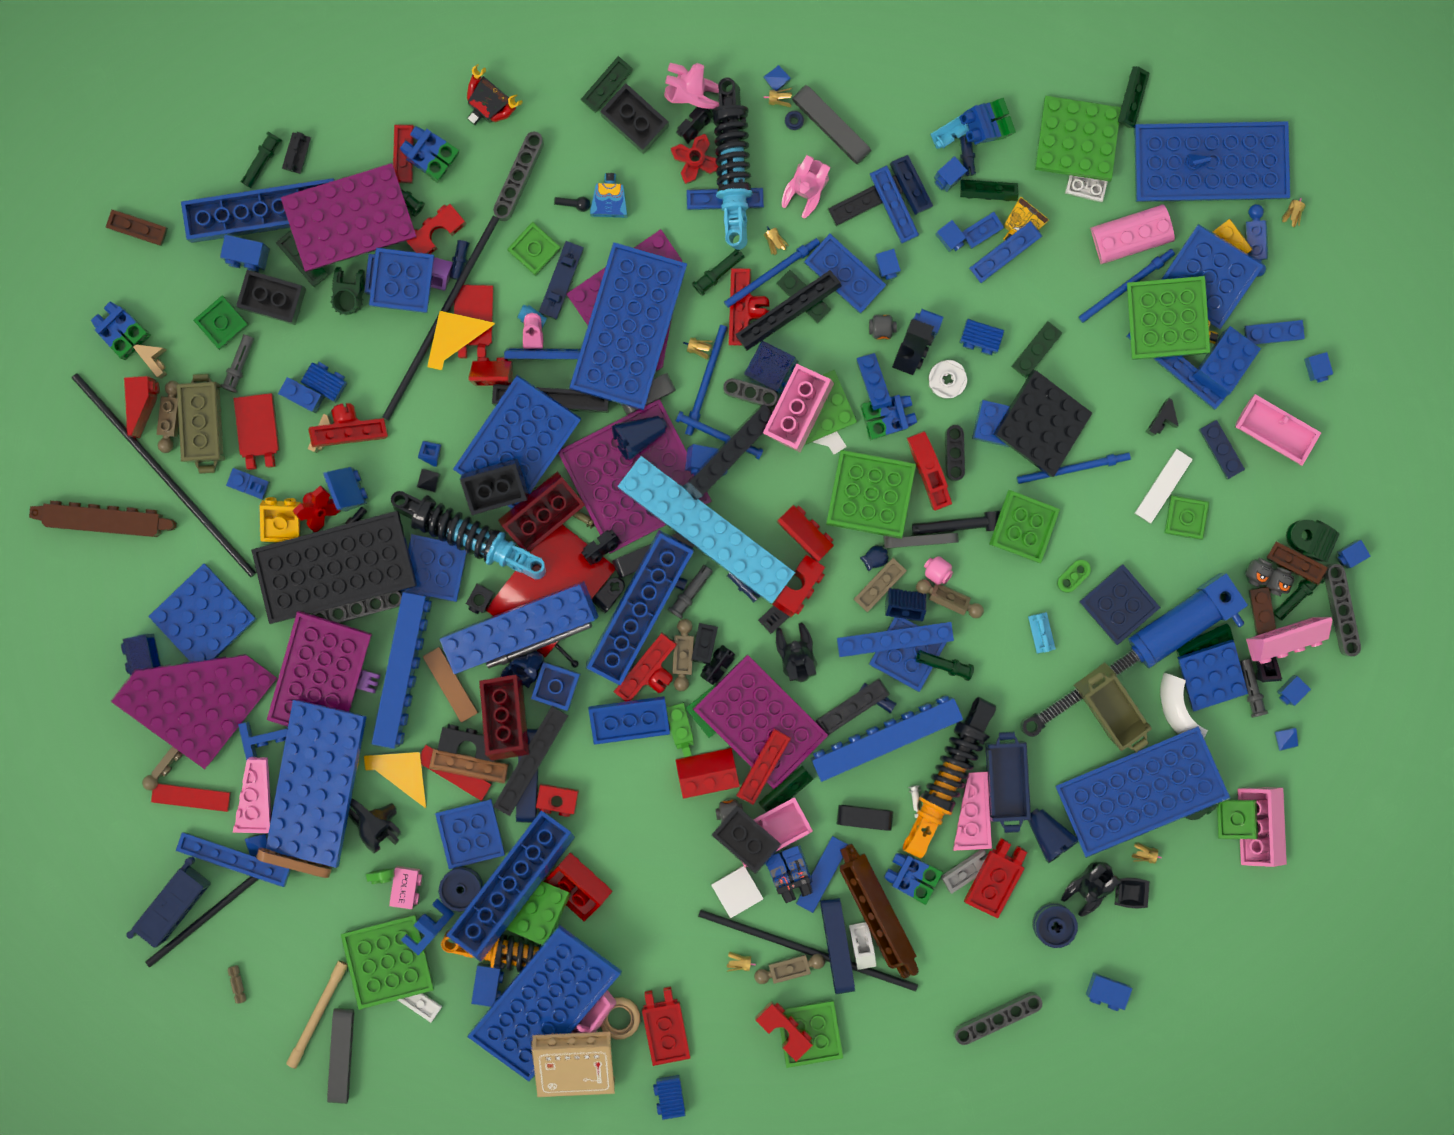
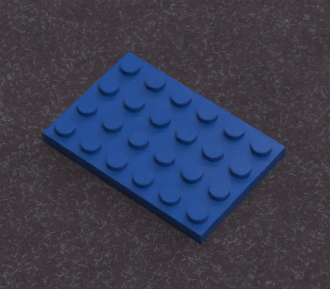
M516 375L453 470L462 475L518 459L528 493L530 494L580 422L581 417L519 375ZM514 503V504L507 505V506L512 509V508H513L514 506H516L518 503Z

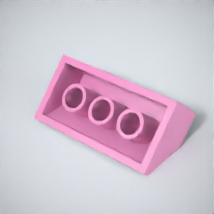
M796 364L763 434L801 453L834 385L833 381Z
M1312 617L1247 638L1246 641L1252 661H1260V664L1272 661L1271 658L1276 656L1277 658L1286 657L1289 655L1288 652L1294 651V653L1306 650L1305 647L1309 645L1311 647L1322 645V641L1329 639L1332 617Z
M1238 788V800H1256L1258 839H1240L1241 865L1266 867L1287 865L1283 788Z

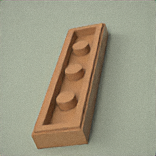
M438 647L424 655L423 658L460 722L462 723L477 714L478 711L457 675L453 673L441 648Z
M433 749L429 769L505 784L509 764L491 762Z

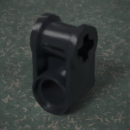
M619 577L610 579L592 598L593 603L606 613L624 591L625 582L623 579H619ZM619 582L620 584L618 587L620 588V590H613V584L611 583Z

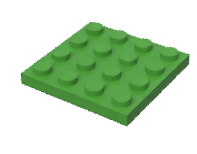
M1045 96L1035 170L1111 182L1121 107Z
M1205 276L1127 283L1132 360L1210 354Z
M841 450L826 525L902 539L916 464Z
M416 915L341 934L359 1010L434 990L425 949L417 955L401 941L406 934L417 943L422 940L421 932L414 927V924L418 921Z

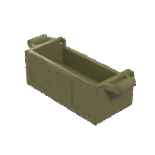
M209 373L193 374L191 383L177 384L181 461L195 463L199 474L215 473L218 461H225V457L221 456L223 455L220 389H217L221 388V384L212 382ZM214 461V465L199 466V462Z
M1103 663L1074 684L1110 740L1120 751L1128 747L1137 753L1149 744L1147 742V733L1152 730L1151 726L1146 722L1138 707L1118 680L1116 673L1106 663ZM1144 736V738H1143L1142 740H1140V741H1139L1138 743H1136L1135 745L1131 746L1133 743H1135L1137 740H1139L1140 738H1142V737Z

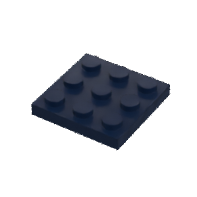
M1123 564L1079 601L1115 645L1121 643L1161 608Z

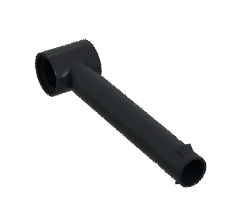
M1001 511L984 512L982 517L912 524L913 535L978 528L994 531Z

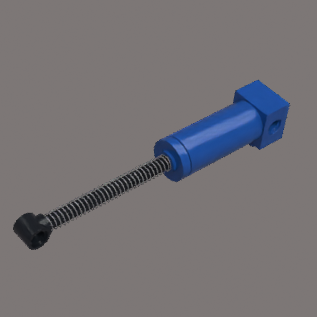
M1227 573L1217 574L1198 587V592L1128 638L1132 651L1126 653V656L1123 655V658L1120 657V660L1117 659V662L1114 661V664H1111L1109 667L1117 676L1124 672L1125 669L1127 670L1128 667L1130 668L1131 665L1133 666L1134 663L1136 664L1137 661L1144 663L1147 668H1151L1220 620L1226 621L1232 617L1238 627L1243 626L1244 621L1238 613L1247 607L1248 604ZM1222 592H1223L1224 595H1225V598H1224L1223 601H1221V599H1220V595H1221ZM1074 688V691L1071 690V693L1050 705L1049 708L1047 707L1046 710L1044 709L1043 712L1041 711L1040 714L1035 713L1024 718L1021 722L1022 732L1030 737L1037 736L1045 728V724H1048L1047 722H1051L1050 720L1063 711L1066 712V709L1069 710V707H1072V705H1075V703H1078L1083 698L1077 689ZM1030 721H1034L1036 724V728L1032 732H1029L1026 728L1027 723Z

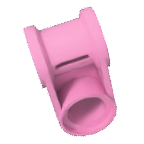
M529 313L524 317L523 349H543L541 317L536 313Z

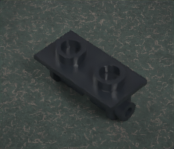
M696 107L689 115L693 121L690 122L685 119L677 127L676 133L683 137L687 144L695 139L700 130L711 121L713 114L709 109Z
M292 132L282 169L301 174L311 137L305 136L300 132Z
M612 529L610 531L606 530L597 537L600 542L598 546L593 540L583 548L584 550L581 553L590 565L599 562L604 555L614 551L621 543Z
M722 645L714 652L710 665L706 664L703 667L700 676L712 685L718 683L725 673L719 668L723 666L727 669L735 659L733 658L735 654Z

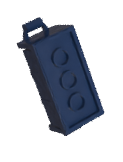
M999 732L996 742L985 743L990 821L1000 822L1004 828V833L1020 832L1023 820H1031L1027 743L1018 741L1015 732ZM1015 739L1013 742H1000V740ZM1005 821H1019V824H1018V825H1004V822H1005Z
M189 857L185 860V864L175 873L135 923L132 930L127 932V938L131 939L139 935L154 948L167 940L211 885L210 881L190 866L195 863L194 857Z

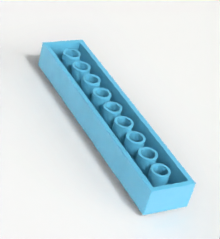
M642 456L639 457L617 486L623 493L770 604L774 602L795 574L793 570L699 499L695 500L682 486Z

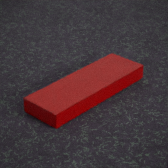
M394 125L393 167L399 183H413V164L407 161V156L400 151V147L405 141L414 146V138L410 136L414 125Z

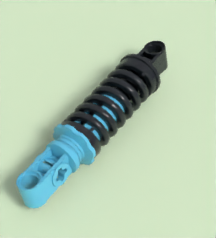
M725 77L718 84L719 107L712 110L714 125L717 126L714 129V134L717 136L714 140L717 146L715 154L718 156L715 160L718 166L716 174L719 176L716 180L718 185L716 197L723 199L721 209L724 211L725 240L730 246L740 250L747 245L746 210L748 209V203L746 198L752 196L751 184L745 182L746 179L751 177L749 172H745L746 169L750 168V163L744 161L750 157V154L744 151V149L749 148V143L740 141L749 137L747 132L740 131L748 128L746 118L749 109L741 105L739 85L733 79ZM729 85H733L732 89L726 92V88ZM739 235V241L737 243H733L734 237Z
M397 491L392 494L391 503L394 510L412 519L411 528L420 529L423 533L429 532L432 537L438 536L440 541H447L450 546L456 545L458 550H465L469 555L474 554L477 559L484 558V562L487 565H492L495 561L502 567L507 565L513 570L533 579L544 577L546 573L544 561L528 551L516 547L515 542L506 541L505 532L492 530L488 525L481 529L480 521H475L471 524L472 518L467 516L463 520L461 512H457L454 518H452L453 508L449 507L443 513L445 505L440 503L434 508L436 502L429 495L419 500L403 491ZM400 499L405 500V503L402 505L396 504ZM535 565L541 566L539 571L531 570Z

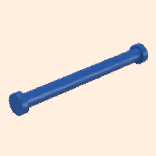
M679 411L675 420L678 423L683 422L724 442L730 437L721 431L684 415L682 411ZM750 446L746 452L755 455V458L759 459L763 449Z

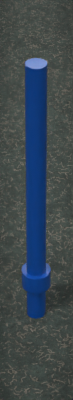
M815 238L805 246L802 245L797 248L795 253L724 301L725 305L729 308L798 259H803L809 255L811 250L820 245L819 240Z
M1170 249L1162 256L1154 258L1151 264L1078 317L1080 321L1084 323L1126 292L1127 283L1139 282L1155 269L1159 270L1166 261L1175 255L1174 251Z
M720 325L693 410L690 411L688 416L694 420L699 421L701 414L699 413L727 326ZM687 425L685 434L692 436L694 427Z
M1129 452L1119 455L1110 454L1106 455L1105 458L1059 467L1055 476L1108 465V467L1113 466L1118 462L1131 460ZM1040 471L1017 476V482L1021 484L1049 478L1050 476Z

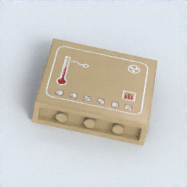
M611 1032L533 1035L532 1055L537 1097L615 1094Z

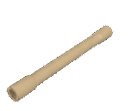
M338 960L322 996L296 1047L292 1050L286 1062V1065L289 1067L297 1068L315 1028L338 983L348 968L347 963Z

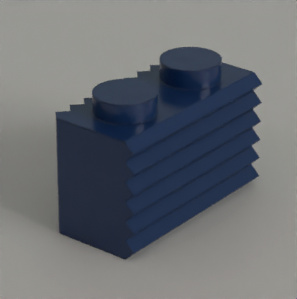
M889 588L885 601V616L917 621L924 620L926 614V594L918 593L917 591L911 592Z

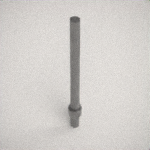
M589 622L486 662V665L489 669L500 664L505 665L519 656L592 628V623Z

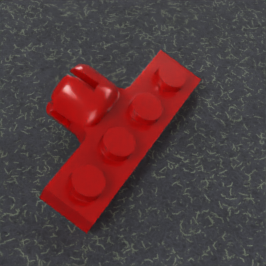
M731 268L730 297L751 283V269ZM749 293L730 306L729 346H742L735 334L750 325L752 319H759L769 312L766 308H759L769 307L767 297L752 296Z
M346 403V407L343 404L334 406L331 410L333 424L313 426L308 429L312 448L386 439L388 437L384 418L358 420L354 405L351 403Z
M662 632L626 675L621 686L618 685L613 692L625 702L631 701L644 685H649L657 693H662L673 679L672 674L662 667V662L677 644Z

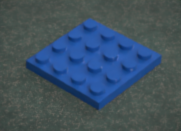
M1198 224L1161 280L1205 276L1208 320L1212 325L1221 329L1264 264Z
M205 563L148 616L190 662L217 658L257 620Z

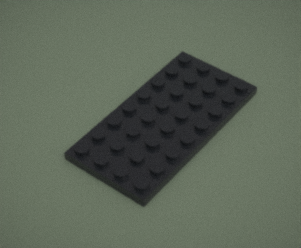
M399 511L251 549L269 624L293 619L298 611L312 614L417 586Z

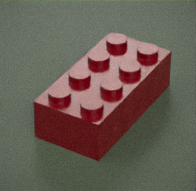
M557 471L531 492L527 500L519 502L498 521L518 546L529 552L583 508L585 504Z
M517 675L480 680L485 755L490 760L529 755L522 680Z

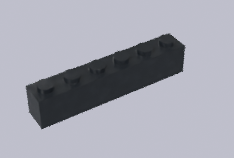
M493 384V405H497L510 385ZM536 387L569 410L609 413V400L571 389Z
M765 404L756 409L682 487L695 500L702 497L763 434L773 412Z

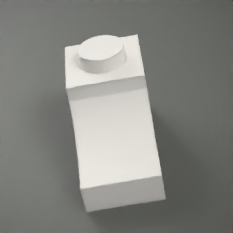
M867 923L849 925L857 970L876 967L873 943Z

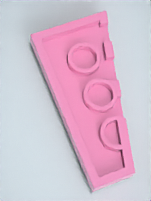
M249 757L246 762L243 786L235 817L236 822L232 833H269L271 802L268 758Z
M968 772L969 778L966 779L953 851L992 849L988 772Z

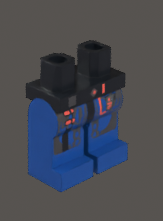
M800 845L774 854L766 862L777 893L782 895L786 903L796 900L793 892L795 888L799 887L803 897L813 893L811 885L813 880Z

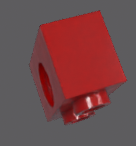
M540 784L536 808H539L544 813L551 814V811L559 812L560 816L570 817V814H575L579 790ZM554 796L561 797L562 805L555 806L552 803V798Z

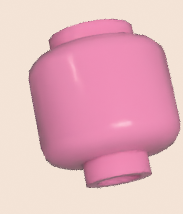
M940 556L934 559L929 558L924 565L926 568L925 576L937 585L946 584L953 575L952 565Z

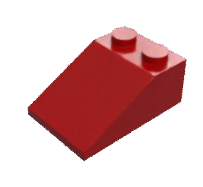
M503 357L497 358V361H489V358H477V361H472L469 381L474 386L510 385L513 381V363Z
M148 376L125 377L127 436L141 438L156 403L157 394L160 392L159 383L156 382V379Z

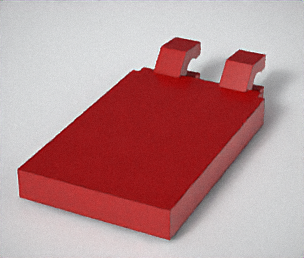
M463 285L454 301V314L493 322L494 287L488 285ZM493 326L467 344L478 346V358H486L487 346L492 344ZM467 345L458 350L459 358L467 359Z
M273 394L233 398L239 451L242 458L245 457L246 469H257L255 456L264 455L266 467H276L274 454L279 451Z
M1002 838L996 845V850H990L964 899L966 904L996 918H999L1025 869L1022 864L1027 854L1023 848L1017 846L1012 857L1006 855L1011 844Z
M671 986L663 988L665 997L663 1002L654 1003L652 990L645 991L644 994L646 1005H643L642 1014L653 1066L691 1059L680 1001L673 999Z

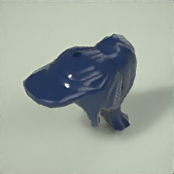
M532 651L527 655L513 659L502 671L501 677L517 675L522 680L523 685L529 688L531 683L537 679L538 669L544 662L543 654L539 651Z

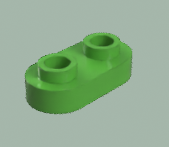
M1085 560L1075 561L1058 578V588L1066 593L1074 591L1089 576L1091 572L1090 564ZM1078 566H1082V567H1083V572H1082V573H1078V571H1077V567H1078ZM1066 579L1070 581V585L1068 587L1064 586L1063 584L1064 580Z
M382 869L365 874L367 882L371 881L372 884L391 882V878L395 876L393 869Z

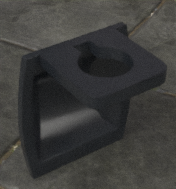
M1119 878L1121 881L1115 889L1114 904L1126 908H1148L1150 881L1138 878Z

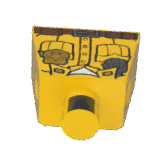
M1020 197L1004 224V228L1009 232L1003 240L1005 241L1030 221L1039 230L1049 219Z

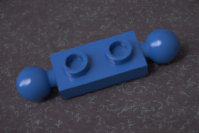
M1255 204L1248 210L1252 221L1246 222L1247 242L1253 249L1247 254L1262 263V260L1268 259L1267 221H1260L1264 214V209L1262 206ZM1265 265L1263 266L1257 277H1260L1265 274Z

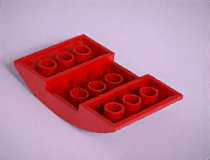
M562 524L530 552V554L544 561L546 568L544 577L533 579L515 571L487 607L486 611L495 616L582 581L585 582L592 599L615 572V567L604 557L599 562L590 565L581 553L588 544ZM535 565L531 570L539 571L541 566ZM559 641L536 651L542 653L546 658Z

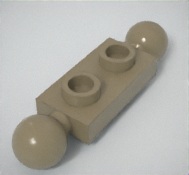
M169 381L165 385L168 397H161L156 435L163 436L158 442V449L163 453H169L173 449V442L170 438L177 437L179 417L176 395L177 384L179 383L176 381Z
M925 579L918 581L916 584L918 593L931 594L929 600L964 615L968 611L972 618H980L984 613L981 604H969L970 597L941 584H935L932 587L931 583Z
M681 619L678 622L677 628L681 635H675L674 642L677 645L674 648L672 674H678V677L674 680V687L678 691H685L689 687L686 675H692L691 658L694 636H688L693 627L692 622L688 619Z
M172 746L152 771V775L144 777L142 781L143 787L146 790H154L158 785V778L162 777V775L165 777L172 769L170 765L173 761L177 762L183 754Z
M806 954L771 963L769 964V971L759 969L755 972L754 978L759 984H765L772 978L775 984L811 974L810 967L814 969L823 968L825 958L821 954H814L810 960H807Z

